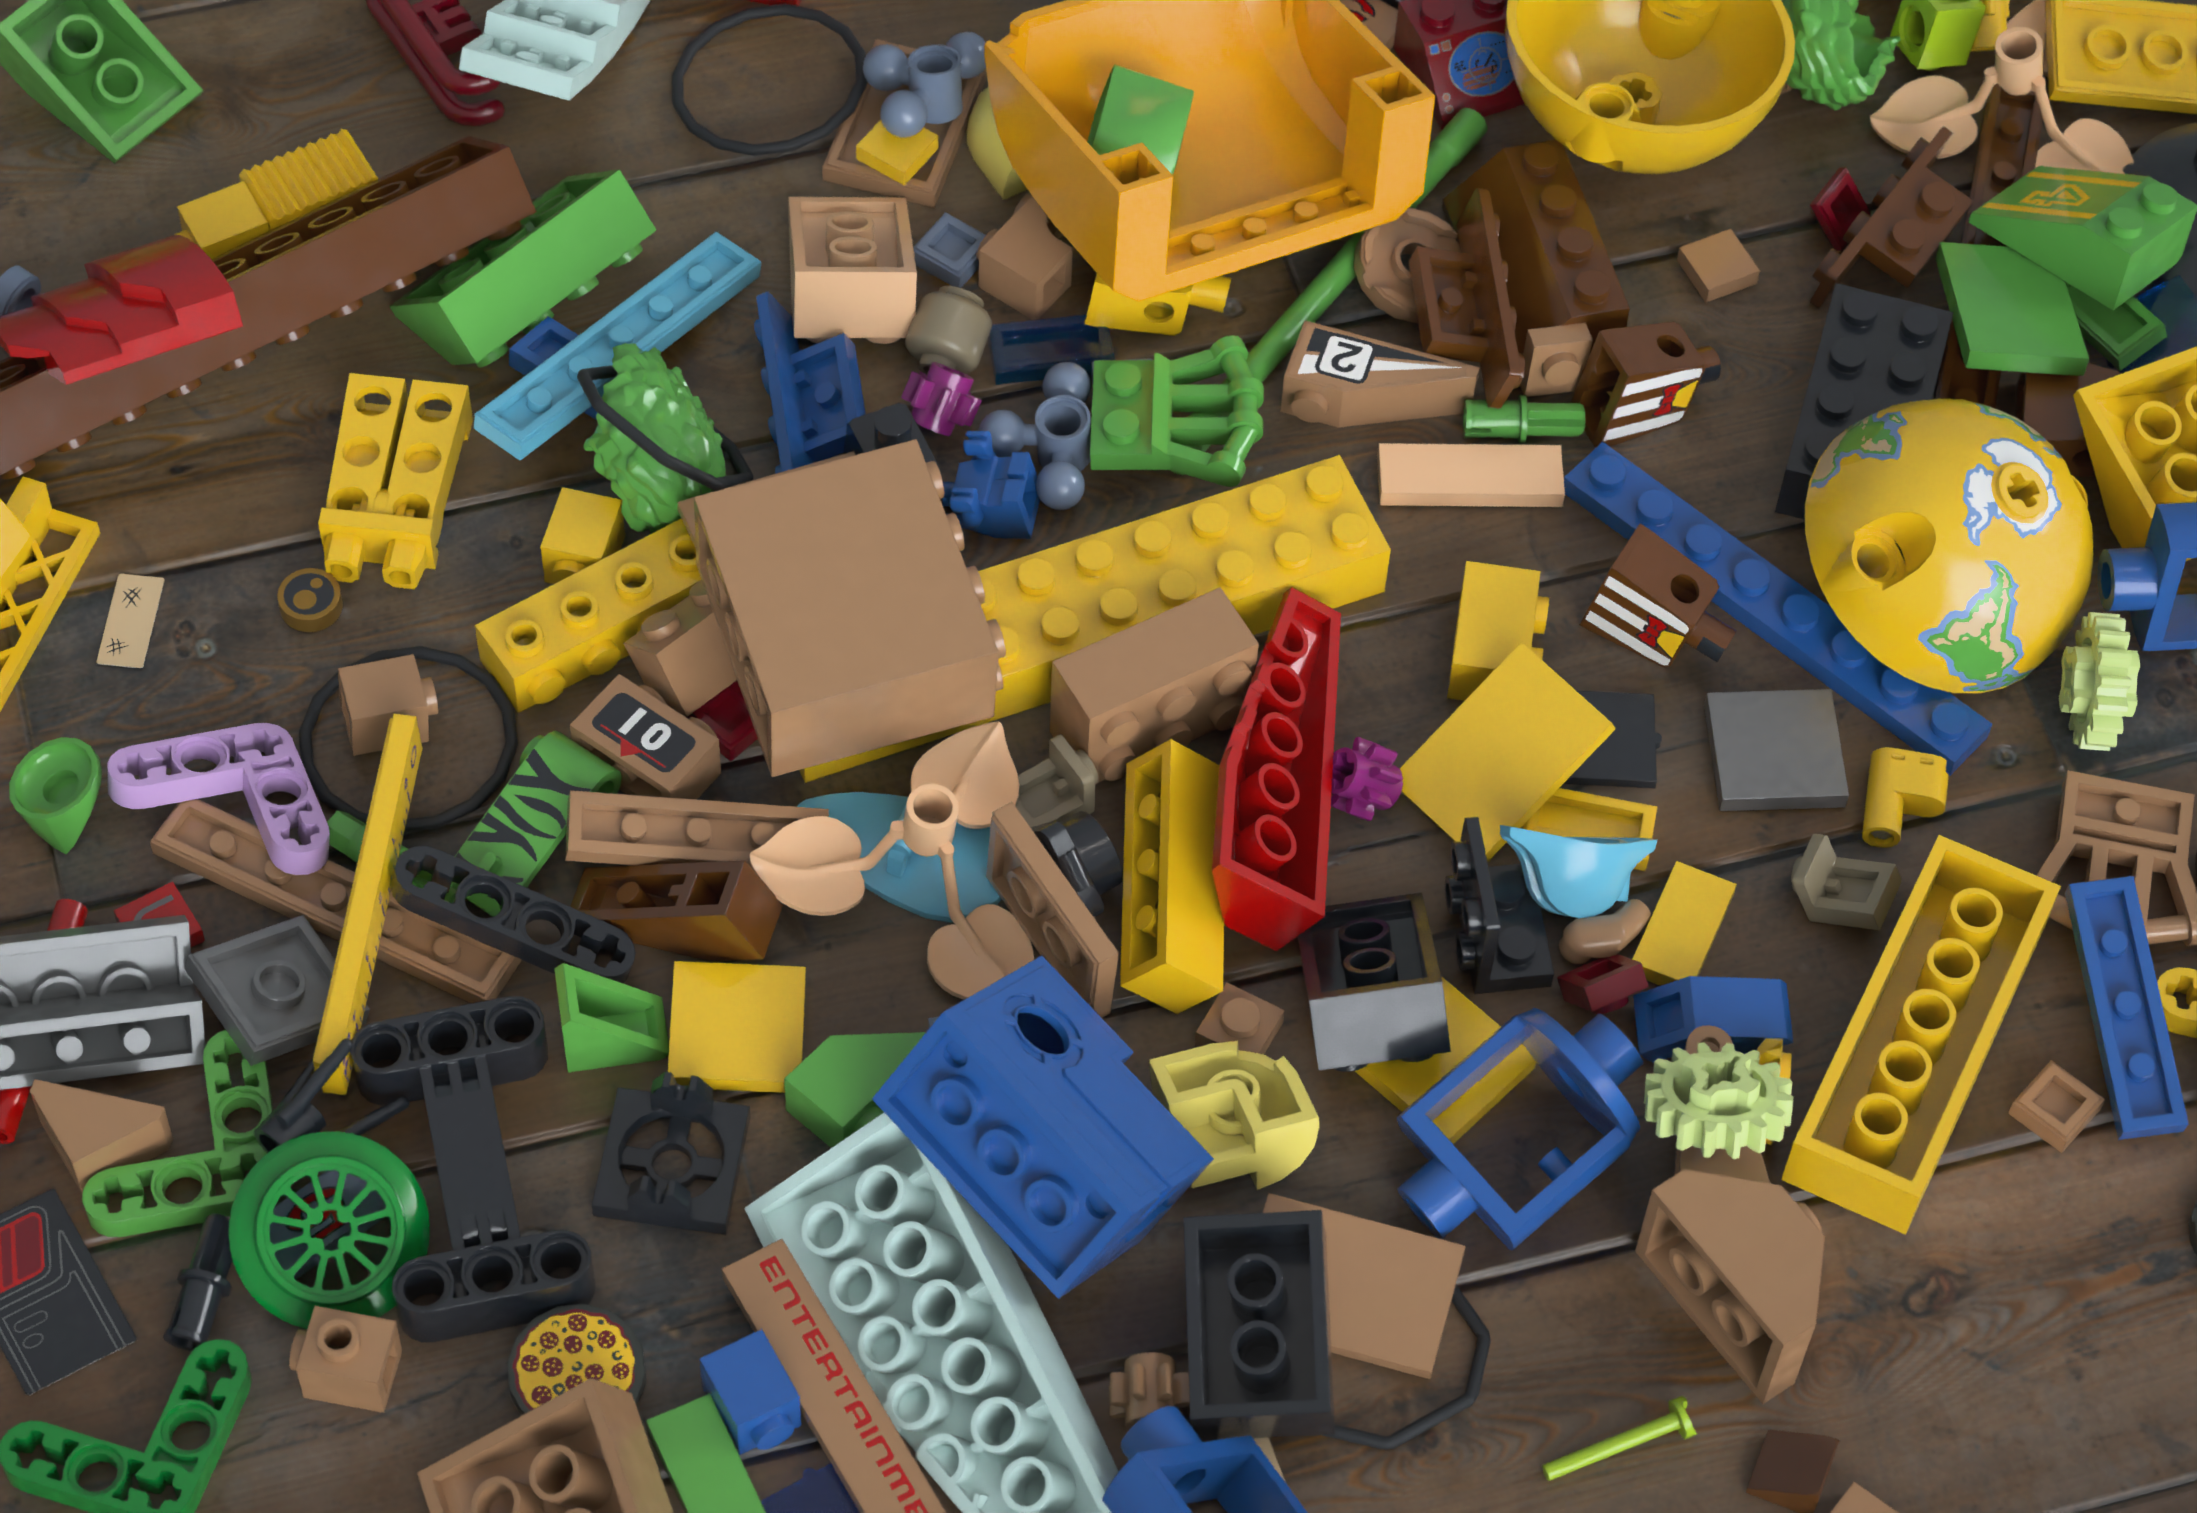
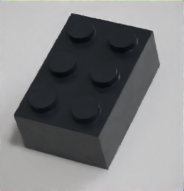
M1322 1210L1184 1217L1190 1419L1193 1430L1201 1441L1221 1440L1251 1435L1252 1438L1335 1434L1327 1245Z

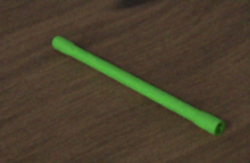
M1462 108L1432 141L1428 152L1424 193L1410 208L1416 209L1452 167L1457 166L1486 134L1488 129L1487 123L1478 112L1470 108ZM1364 231L1353 234L1250 350L1246 362L1255 379L1262 383L1296 345L1304 321L1315 323L1356 277L1354 270L1355 246ZM1226 377L1221 384H1229L1230 382ZM1193 412L1188 417H1228L1233 412ZM1211 445L1184 446L1205 452ZM1170 470V471H1172V472L1175 473V474L1185 475V474H1183V473H1179V472Z

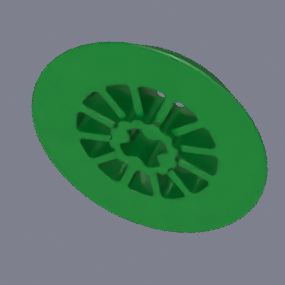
M335 1131L302 1135L286 1141L267 1153L254 1165L240 1185L233 1202L229 1220L230 1252L237 1274L245 1288L272 1315L294 1326L308 1329L315 1306L377 1318L387 1313L395 1306L392 1287L393 1278L397 1270L407 1261L427 1256L430 1240V1221L426 1200L421 1187L409 1168L394 1153L379 1143L356 1134ZM336 1171L339 1175L332 1203L325 1201L317 1176L319 1172ZM351 1174L363 1180L366 1186L348 1206L344 1207L341 1205L345 1178L346 1175ZM303 1177H309L317 1201V1207L311 1208L291 1190V1185ZM371 1191L377 1192L385 1205V1209L361 1217H354L353 1211ZM286 1196L305 1213L306 1219L299 1220L276 1216L273 1210L279 1198ZM335 1211L337 1221L343 1224L349 1223L350 1235L339 1238L337 1249L332 1251L324 1250L323 1240L311 1238L310 1226L321 1223L323 1212ZM384 1217L389 1219V1238L358 1231L359 1225ZM276 1223L300 1228L303 1234L273 1244L270 1241V1224ZM362 1241L384 1245L387 1250L381 1263L374 1265L354 1246V1242ZM306 1244L307 1251L289 1270H284L276 1259L275 1252L296 1245ZM344 1253H349L369 1271V1276L356 1285L350 1283L343 1259ZM316 1254L319 1256V1264L315 1284L313 1287H308L296 1281L294 1275L312 1255ZM328 1258H333L336 1262L343 1284L341 1290L322 1289Z

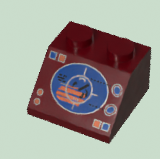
M1404 0L1399 2L1393 48L1401 62L1435 95L1433 116L1441 130L1445 128L1462 108L1473 109L1482 117H1486L1525 104L1516 85L1507 54L1505 30L1508 0Z

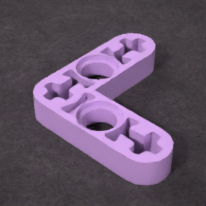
M254 723L132 745L116 751L111 755L107 763L108 795L113 802L122 807L146 809L243 790L269 857L278 869L293 875H308L320 870L328 860L330 838L328 823L292 737L287 730L278 725ZM231 756L234 757V763H230ZM195 759H205L213 762L217 767L207 772H194L184 767V765ZM166 768H171V775H166ZM133 775H139L140 779L135 780ZM284 791L295 795L298 799L287 805H277L267 801L265 797L273 792ZM298 827V836L302 845H299L295 839H290V829Z

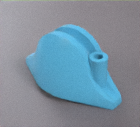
M1500 825V835L1516 852L1521 862L1526 887L1534 901L1550 913L1579 919L1602 914L1615 901L1627 902L1631 871L1642 859L1655 850L1658 840L1626 837H1562Z

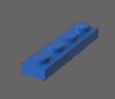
M2134 876L2069 884L2065 891V897L2118 1140L2184 1132L2189 1123Z

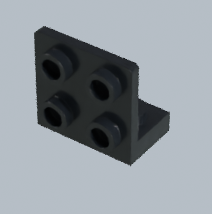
M1464 818L1461 840L1451 843L1453 875L1445 877L1447 909L1450 915L1459 914L1462 931L1456 932L1455 940L1460 970H1470L1474 994L1551 987L1554 970L1541 907L1534 901L1526 887L1521 864L1488 867L1479 818Z

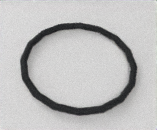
M789 4L746 8L712 23L685 47L672 73V105L688 131L716 149L751 156L793 152L827 137L854 113L868 84L863 74V62L866 52L848 26L821 10ZM785 15L817 21L839 34L855 56L856 82L845 105L822 126L790 140L751 144L721 138L698 124L684 103L683 77L695 53L718 33L751 19Z
M423 646L377 651L347 666L414 654L415 659H424L456 666L485 685L499 706L503 716L505 745L494 774L470 799L434 816L408 818L404 832L439 828L477 810L505 781L518 747L515 709L495 677L462 655ZM337 672L311 699L299 730L300 757L310 783L320 800L335 811L347 812L366 824L368 813L358 811L331 793L314 766L312 732L323 704L339 689Z

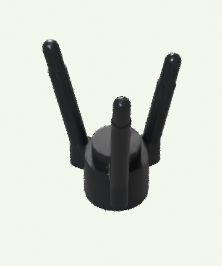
M343 1039L316 1071L312 1058L277 1108L254 1130L256 1140L266 1153H269L288 1140L310 1133L321 1132L326 1127L324 1117L310 1101L352 1050L353 1041L351 1039ZM399 1097L337 1132L361 1136L407 1109L410 1101L407 1097Z

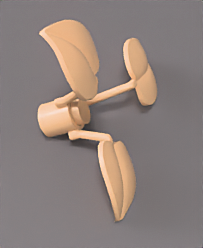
M2034 0L2007 23V30L1998 36L1995 43V66L1985 69V79L1976 97L1968 103L1967 92L1958 82L1943 76H1926L1903 85L1894 92L1882 108L1870 116V123L1875 132L1890 146L1905 154L1910 152L1921 137L1930 143L1943 126L1946 127L1953 134L1937 159L1947 158L1964 151L1977 138V125L1971 115L1982 109L1994 84H1999L2006 92L2012 95H2024L2031 91L2036 95L2047 134L2053 142L2044 145L2038 150L2035 168L2038 166L2125 174L2123 172L2124 167L2131 163L2134 164L2124 139L2112 127L2101 121L2084 118L2073 122L2064 134L2058 129L2045 90V79L2042 77V74L2048 77L2045 0Z
M999 721L982 724L956 733L922 755L912 770L910 780L911 793L907 799L904 819L893 821L889 832L867 856L860 858L861 841L856 832L848 825L835 818L812 816L788 824L764 845L751 851L749 855L751 868L773 892L777 900L788 907L810 915H836L855 907L863 899L865 883L860 871L872 869L898 839H903L907 847L914 853L925 857L938 855L941 858L948 912L954 924L938 929L929 941L927 964L936 983L949 994L965 1000L1034 960L1031 941L1014 915L995 904H985L974 909L966 918L964 917L959 903L953 861L955 849L952 841L956 823L970 829L988 828L991 826L993 811L1010 802H1013L1016 806L1018 800V773L1008 750L1003 726Z

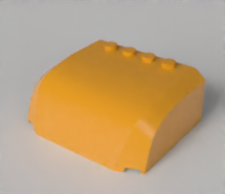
M1065 0L1023 12L1010 23V33L998 43L988 40L984 44L990 102L999 137L1012 167L1052 223L1112 291L1137 302L1395 221L1424 193L1435 95L1340 0ZM1114 64L1194 91L1173 175L1143 142L1099 155L1087 142L1097 105Z

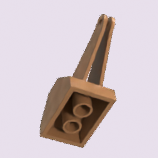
M1705 1025L1694 1029L1689 1034L1685 1051L1690 1055L1697 1053L1698 1043L1705 1042L1712 1052H1721L1722 1047L1726 1043L1733 1044L1730 1036L1721 1028ZM1690 1146L1683 1151L1676 1148L1674 1176L1652 1189L1635 1252L1762 1404L1795 1383L1817 1320L1825 1236L1822 1233L1821 1225L1816 1215L1806 1204L1795 1202L1781 1185L1770 1183L1762 1153H1757L1748 1146L1740 1147L1739 1158L1732 1159L1725 1149H1715L1714 1154L1707 1158L1703 1157L1702 1149Z

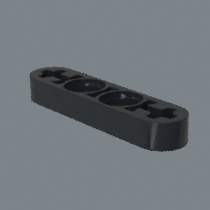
M428 846L412 847L404 851L397 859L390 884L391 891L398 904L408 911L555 974L554 969L565 963L620 983H624L627 980L634 963L636 951L634 943L628 934L618 927L436 848ZM421 870L432 875L431 881L425 884L424 888H419L412 884L413 877L416 878ZM454 882L459 885L453 903L445 901L446 893H449L451 883ZM473 894H487L497 901L501 911L492 918H480L470 913L466 907L465 900ZM542 919L549 921L558 928L561 939L553 944H539L529 937L525 926L533 920ZM573 935L581 937V941L577 946L574 956L567 954ZM601 949L613 953L612 960L607 964L606 968L594 963Z

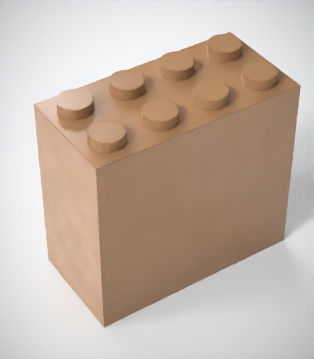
M917 439L694 497L696 565L771 777L994 717L996 691L1003 689V678L998 658L1006 656L1004 638L997 620H986L981 604L985 603V593L980 574L976 566L966 567L960 552L965 548L960 522L955 513L946 515L940 500L944 498V486L939 468L935 461L925 462Z

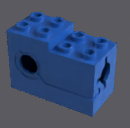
M1043 956L1036 958L944 1011L872 1098L881 1110L1058 1299L1141 1242L1214 1160L1124 1065L1134 1053L1133 1050Z

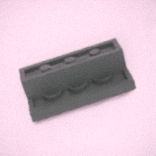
M185 915L0 936V1090L32 1086L34 1079L59 1083L204 1064L205 1035L202 1000L193 985L192 979L185 971L188 955L191 954L189 922Z

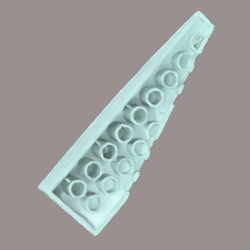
M885 1113L876 1117L744 1208L763 1248L780 1239L784 1240L898 1433L916 1452V1459L962 1513H1111L1102 1498L1108 1486L1118 1474V1469L1010 1247Z

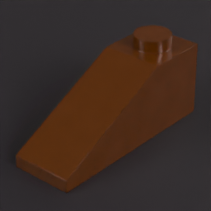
M745 860L585 868L570 907L618 927L628 934L634 944L707 961L764 959L783 904L777 900L773 892Z

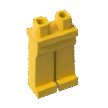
M349 373L326 508H321L318 521L324 550L326 573H330L337 581L353 583L355 580H359L363 562L383 564L382 573L385 583L396 588L415 589L425 568L436 569L439 556L436 545L441 534L445 506L463 440H468L473 424L468 385L412 380L408 397L406 382L403 378ZM370 393L383 394L390 399L391 404L365 403L364 396ZM437 399L448 403L452 410L449 412L425 409L424 402Z

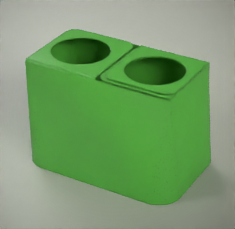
M1114 64L1097 105L1087 142L1099 155L1143 142L1173 175L1194 91Z

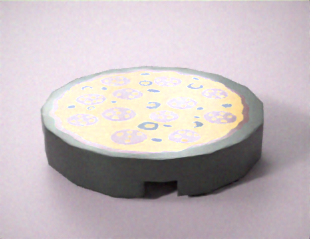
M588 1304L558 1306L534 1318L515 1339L507 1362L510 1395L521 1416L590 1378L632 1393L635 1404L638 1403L640 1395L642 1397L646 1385L643 1347L632 1327L610 1310Z

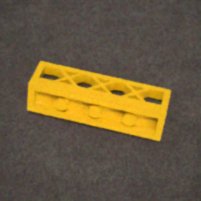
M22 476L6 504L32 536L0 580V630L16 625L20 633V638L14 647L0 652V669H2L0 672V712L100 535L98 522L52 509L46 483ZM49 529L76 537L70 549L44 558L39 548ZM43 576L48 586L43 597L16 606L12 595L17 586ZM6 605H7L9 610H6V611L3 612V610L5 609V607H6ZM29 620L28 624L25 626L24 621Z

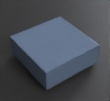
M945 212L913 247L916 266L951 286L962 288L979 269L977 250L986 235Z

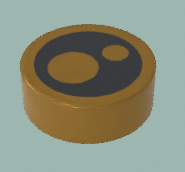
M306 568L295 571L282 581L278 589L277 599L281 616L285 623L295 630L302 632L321 631L336 622L342 612L343 601L339 583L334 576L326 573L324 570Z

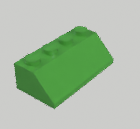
M620 169L567 176L533 201L536 213L520 220L522 227L517 232L494 241H489L487 237L479 240L469 248L467 256L454 263L445 265L389 307L395 317L451 365L476 364L481 368L498 360L509 350L506 344L509 339L520 331L523 334L529 333L548 316L553 318L554 314L551 308L563 299L567 298L568 301L575 300L591 291L599 283L596 278L598 273L610 264L613 268H616L634 259L643 251L640 242L656 231L655 226Z

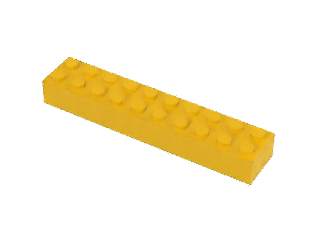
M1337 455L980 570L978 572L985 593V603L981 604L987 621L997 620L1006 648V656L998 658L1003 678V689L996 691L994 717L804 768L799 771L804 782L807 783L1051 702L1052 661L1221 587L1253 635L1271 629L1283 594L1291 587L1332 609L1385 592L1391 549L1341 456Z

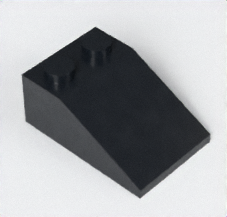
M1422 892L1325 906V917L1298 936L1318 1070L1334 1068L1338 1071L1349 1072L1362 1069L1369 1063L1398 1059L1405 1062H1421L1431 1058L1434 1054L1451 1052L1443 982Z

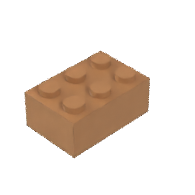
M1221 587L1052 661L1049 732L1053 738L1062 734L1074 751L1082 749L1087 753L1098 774L1097 783L1103 780H1118L1126 776V763L1170 739L1186 747L1192 740L1216 729L1224 731L1233 728L1256 669L1259 643Z

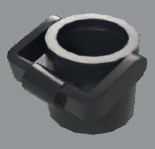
M1079 811L1061 822L1051 821L1030 827L1092 916L1095 918L1103 913L1104 904L1100 895L1123 882V871L1116 850L1100 824L1087 812Z

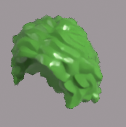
M1783 0L1782 2L1792 22L1795 37L1794 62L1786 83L1789 87L1799 89L1802 99L1825 104L1833 110H1839L1850 103H1860L1867 96L1874 94L1879 80L1886 72L1885 65L1894 61L1893 50L1900 42V36L1883 39L1876 38L1875 28L1872 26L1869 16L1860 15L1855 12L1859 4L1858 0Z
M622 343L612 347L614 353L612 367L618 374L614 379L603 385V401L669 455L716 478L725 477V460L720 447L723 439L719 433H715L713 429L715 423L711 417H707L699 397L692 396L690 393V389L682 375V370L679 367H674L671 370L668 369L660 355L661 352L656 347L648 352L642 351L636 343ZM597 412L598 426L595 433L585 440L583 447L586 451L595 452L594 468L611 481V490L623 500L621 513L632 530L645 532L649 529L652 534L681 519L677 502L717 491L663 466Z

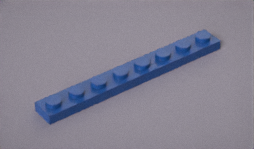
M1604 442L1598 445L1564 477L1565 495L1628 541L1640 523L1649 528L1717 580L1720 587L1712 599L1714 604L1915 751L1934 754L1946 759V772L1949 776L1988 738L1992 727L1991 722L1951 693L1929 688L1903 677L1877 660L1856 641L1836 616L1831 606Z

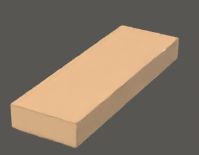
M1379 443L1377 463L1380 506L1563 507L1565 489L1561 445Z

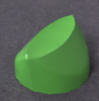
M61 737L44 742L28 752L16 766L10 780L9 798L15 810L38 836L64 854H67L78 841L97 800L102 779L101 759L93 748L82 740Z

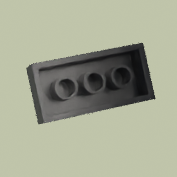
M1835 284L1775 512L1805 520V503L1809 481L1817 462L1833 439L1852 424L1892 405L1932 399L1954 312Z

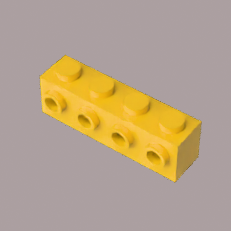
M682 518L475 625L480 661L486 670L495 677L518 713L535 704H545L554 700L564 689L590 675H600L612 669L619 660L629 655L623 643L641 631V625L647 618L657 612L670 610L690 595L691 587L700 581L701 577L696 565V548Z
M1170 739L1126 763L1120 986L1179 1014L1223 992L1224 921L1212 874L1219 765Z

